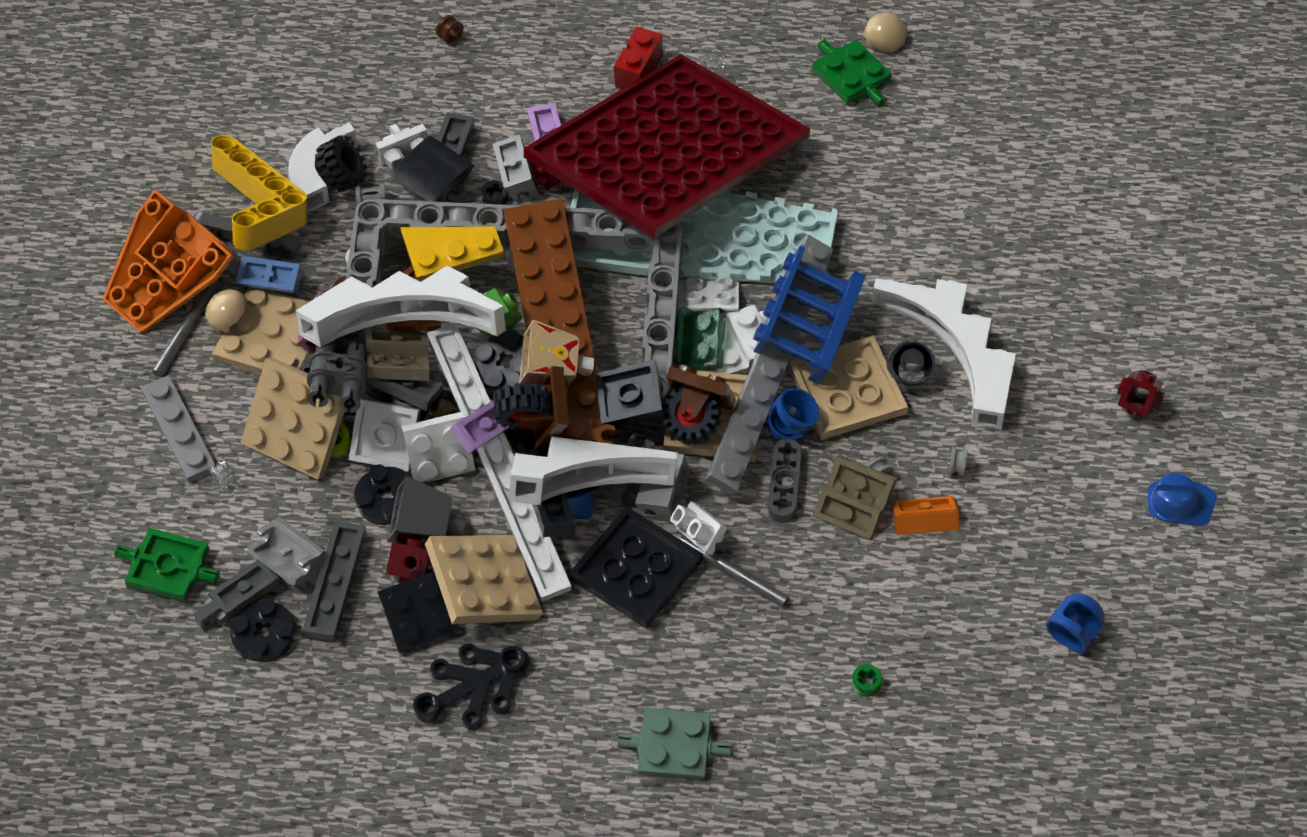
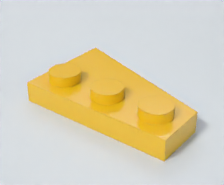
M495 226L400 227L416 279L419 282H422L446 266L460 271L505 257Z

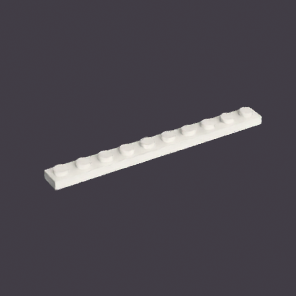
M451 323L428 332L429 342L460 412H463L464 418L488 404L490 399L457 324ZM503 432L476 450L542 602L571 591L572 587L551 538L542 536L533 505L508 501L515 456Z

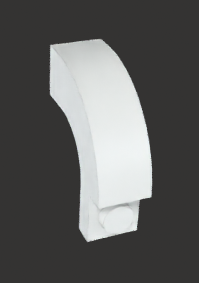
M350 122L333 129L325 135L319 127L301 139L291 154L288 167L289 178L294 185L307 195V213L330 202L327 185L319 176L321 168L316 166V163L319 162V160L315 159L316 149L319 145L339 135H342V137L347 136L349 141L353 140L355 142L354 147H358L356 132Z

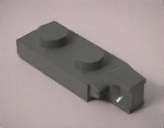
M256 560L208 593L209 598L204 602L205 605L194 613L196 623L205 632L218 622L222 624L227 622V620L229 621L248 604L258 601L281 585L279 578L270 568L261 561Z

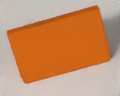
M953 496L891 501L896 535L959 530V510Z

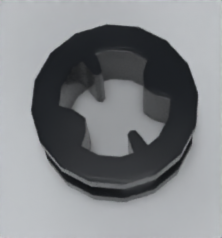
M491 180L483 185L481 194L484 204L505 205L507 203L508 194L504 189L503 182ZM493 192H499L496 197H490V195H493Z

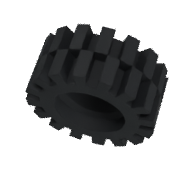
M342 135L319 145L316 149L317 154H315V159L319 160L316 166L321 168L320 176H325L324 182L327 185L331 184V189H337V192H345L364 182L365 177H367V172L364 171L367 169V164L362 162L365 158L364 155L360 156V148H355V142L353 140L349 141L347 136L342 137Z

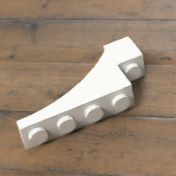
M551 436L547 457L515 453L508 501L541 505L542 501L566 492L607 484L651 483L673 485L678 452Z

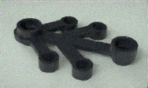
M470 643L462 645L459 649L460 661L465 665H472L477 661L492 665L485 670L450 664L444 659L433 661L430 670L434 679L445 680L449 677L464 681L438 696L429 692L419 694L413 702L416 717L423 722H431L440 715L441 709L473 692L468 710L462 715V721L466 729L476 730L481 727L483 722L481 711L490 682L500 677L498 693L491 698V707L496 714L507 713L511 708L510 694L515 678L522 676L529 668L528 654L520 647L508 646L501 652L477 648L474 644ZM466 651H473L475 653L470 658L463 656ZM510 660H517L519 662L515 666L507 665ZM438 666L446 667L443 673L435 672ZM498 700H505L507 702L504 707H497L495 705ZM430 706L433 708V711L423 713L422 709ZM474 715L478 717V720L474 723L466 721L469 716Z

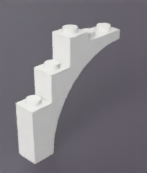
M449 266L442 268L422 282L398 271L373 288L351 276L296 310L300 336L319 347L363 328L407 320H438L460 323L479 328L495 336L506 331L503 305L471 289L469 277Z
M875 279L873 305L896 310L916 319L934 331L952 349L962 364L970 384L972 396L971 424L1002 430L1016 353L1007 352L1002 349L986 348L991 318H985L976 314H963L967 284L958 283L953 280L937 279L936 288L934 289L923 285L899 283L894 280Z

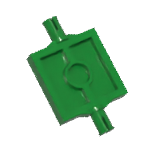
M823 39L818 43L817 47L825 56L813 61L812 70L846 104L865 97H869L877 107L885 104L887 99L878 89L891 80L892 73L858 40L841 48H834L827 39Z
M152 528L148 529L144 540L137 548L133 549L117 545V549L114 552L115 558L131 561L130 569L124 580L126 587L185 603L193 585L199 579L216 584L220 576L219 570L203 567V563L210 550L208 543Z

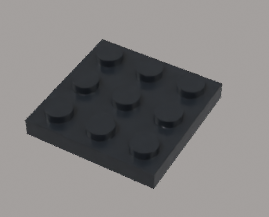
M626 506L569 572V579L644 628H647L701 564L703 554Z

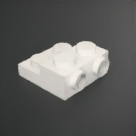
M755 305L739 309V311L727 313L726 321L698 330V336L716 372L740 375L749 373L757 354L753 352L757 341L753 340V336L759 324H764L767 317L762 315L764 311L758 312Z

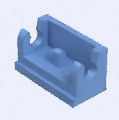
M242 256L235 283L242 290L254 287L289 292L293 297H300L299 283L304 284L306 276L301 265L298 263Z

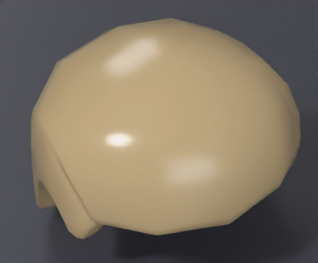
M882 12L877 13L868 20L863 38L866 39L870 49L881 53H893L905 43L907 30L904 22L896 14Z
M228 289L218 292L207 304L205 316L208 324L220 335H222V331L229 333L230 327L237 323L244 314L247 298L237 290Z

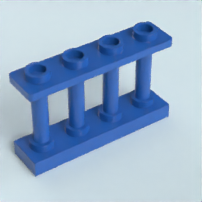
M800 245L794 254L788 253L782 265V269L786 270L784 277L781 275L778 277L772 292L776 293L774 300L770 299L764 309L762 315L767 318L765 323H760L755 331L753 340L757 341L753 352L759 354L766 343H769L808 362V366L812 368L808 380L819 385L830 370L866 275L854 271L849 280L843 279L841 281L802 262L801 258L805 247ZM797 272L836 291V295L840 296L838 303L834 302L831 304L792 285L795 273ZM786 295L826 314L827 319L831 320L829 326L825 325L823 328L781 308ZM778 319L817 338V342L821 343L819 351L815 350L813 352L772 332L776 320Z

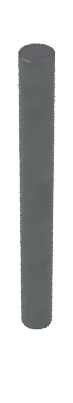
M217 281L202 290L152 370L154 375L164 376L218 289L219 283Z
M683 534L680 536V540L703 554L705 562L782 608L789 602L790 597L717 553L714 552L713 555L705 553Z

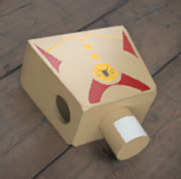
M532 320L524 333L519 383L520 385H525V383L535 385L551 366L564 367V377L568 380L570 386L576 377V373L586 376L591 375L594 367V358L578 355L580 340L577 336Z

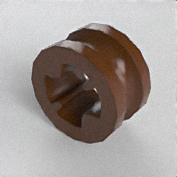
M447 15L440 20L435 31L437 36L450 44L461 36L464 27L460 21H456L454 16Z

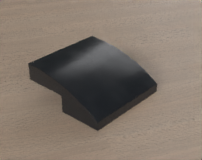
M430 135L405 156L390 176L424 201L442 202L452 187L456 189L460 187L475 166Z

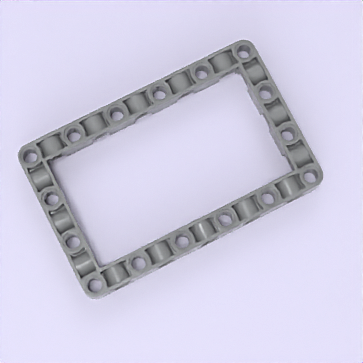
M366 199L360 202L355 210L346 279L352 276L372 288L381 283L386 238L404 241L400 227H485L484 225L487 223H495L492 226H495L501 245L510 246L503 209L520 205ZM564 207L572 249L652 252V258L649 261L647 315H645L642 351L643 362L656 360L665 409L664 402L666 398L668 400L671 398L670 393L672 392L666 375L669 366L673 367L683 247L682 221L667 230L673 233L661 234L654 239L607 209ZM369 218H376L373 221H367ZM429 220H435L433 223H426ZM606 228L614 229L610 232L603 231ZM365 269H369V270H370V271L367 272V273H360L362 270H365ZM661 283L669 284L667 287H659L658 285ZM375 326L357 330L341 338L351 343L356 342L358 346L359 343L365 346V329L375 330ZM659 336L666 338L663 341L653 340L655 337ZM429 363V378L443 384L442 393L435 402L442 398L456 404L440 365H430ZM483 383L491 402L497 390L491 389ZM366 384V390L360 397L372 400L393 401V395L369 384Z

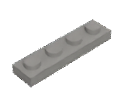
M169 375L142 386V393L188 483L216 472V465Z

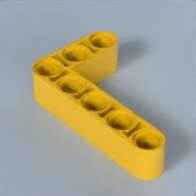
M220 135L211 140L213 170L256 203L235 213L232 217L233 245L237 249L244 251L255 249L307 224V195L305 192L234 137Z

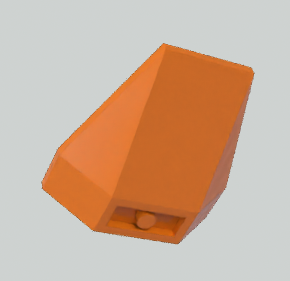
M155 189L135 216L102 300L142 334L215 282L235 256L229 246L195 217Z

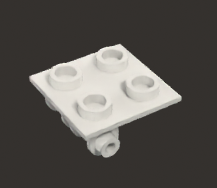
M699 277L680 279L678 320H684V323H699L700 311H702V323H705L706 311H711V323H714L715 311H717V323L726 321L727 313L739 311V281H733L728 277H720L716 280L701 279Z

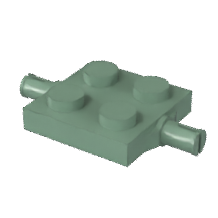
M644 708L643 726L639 734H618V747L637 748L639 775L705 780L706 764L710 759V755L731 756V742L712 741L709 732L711 713Z

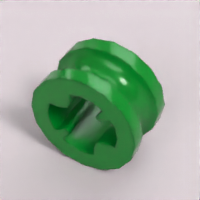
M870 664L858 666L852 676L854 691L864 697L877 694L881 688V672L877 667ZM861 676L866 679L870 676L873 677V685L868 682L862 685Z

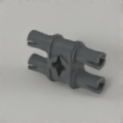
M334 340L322 347L315 345L316 350L309 360L310 372L307 375V384L310 387L309 403L315 407L316 399H319V407H324L329 401V394L341 396V409L347 412L348 404H351L350 413L356 412L360 408V397L367 387L365 381L368 373V365L365 361L366 347L359 343V349L356 350V342L350 343L346 349L347 355L334 353L336 349Z

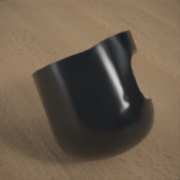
M906 340L898 344L891 352L888 361H886L887 370L891 377L900 384L907 386H918L926 382L932 376L935 368L934 355L931 349L925 343L918 340ZM903 363L920 364L917 369L913 370L915 372L920 371L924 366V377L918 381L902 379L898 372L899 364L905 371H909V369Z

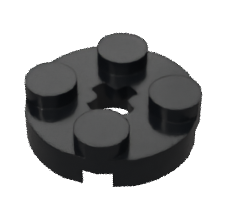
M515 330L504 331L498 336L493 335L476 349V370L481 381L491 389L498 390L501 388L505 390L504 386L510 385L514 387L516 383H519L524 336ZM513 356V359L509 361L510 366L508 368L500 365L504 357Z
M380 464L372 466L369 472L358 481L354 491L355 503L362 517L377 525H389L391 523L397 488L406 476L413 477L400 468L385 467ZM386 490L391 491V495L394 497H387L382 501L380 493Z
M262 598L258 602L248 604L229 623L230 638L236 652L250 661L253 659L269 662L278 659L291 648L295 635V623L291 613L287 608L275 603L271 598ZM269 626L268 636L264 637L262 634L256 636L254 634L257 633L258 627Z

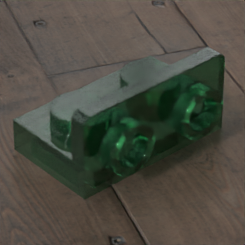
M687 307L679 308L677 347L675 349L677 365H685L698 371L723 368L725 310L714 308L693 312Z

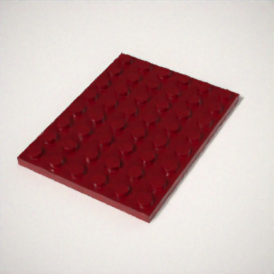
M680 54L524 147L523 157L655 239L807 140L810 136V128Z

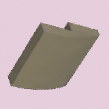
M365 329V361L368 365L366 378L429 381V343L427 332Z
M838 455L827 485L822 488L813 516L871 540L886 509L897 478L845 456Z

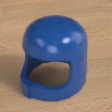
M798 388L786 389L771 405L766 418V426L769 432L778 440L793 439L797 441L819 420V406L808 392Z
M1073 593L1060 603L1047 620L1046 627L1056 641L1081 654L1086 651L1101 630L1105 615L1103 608L1095 599L1082 593Z

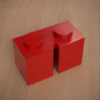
M638 26L635 28L626 44L627 49H623L614 64L616 88L623 89L657 68L663 57V34Z

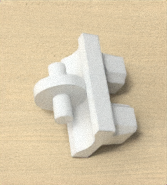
M396 124L389 126L391 135L382 138V141L376 143L379 154L378 160L381 165L387 164L393 171L412 149L426 139L427 130L423 124L411 129L408 127L401 131Z
M690 501L687 507L678 505L670 518V521L676 526L678 531L710 555H713L715 551V544L723 541V535L727 530V527L699 504Z

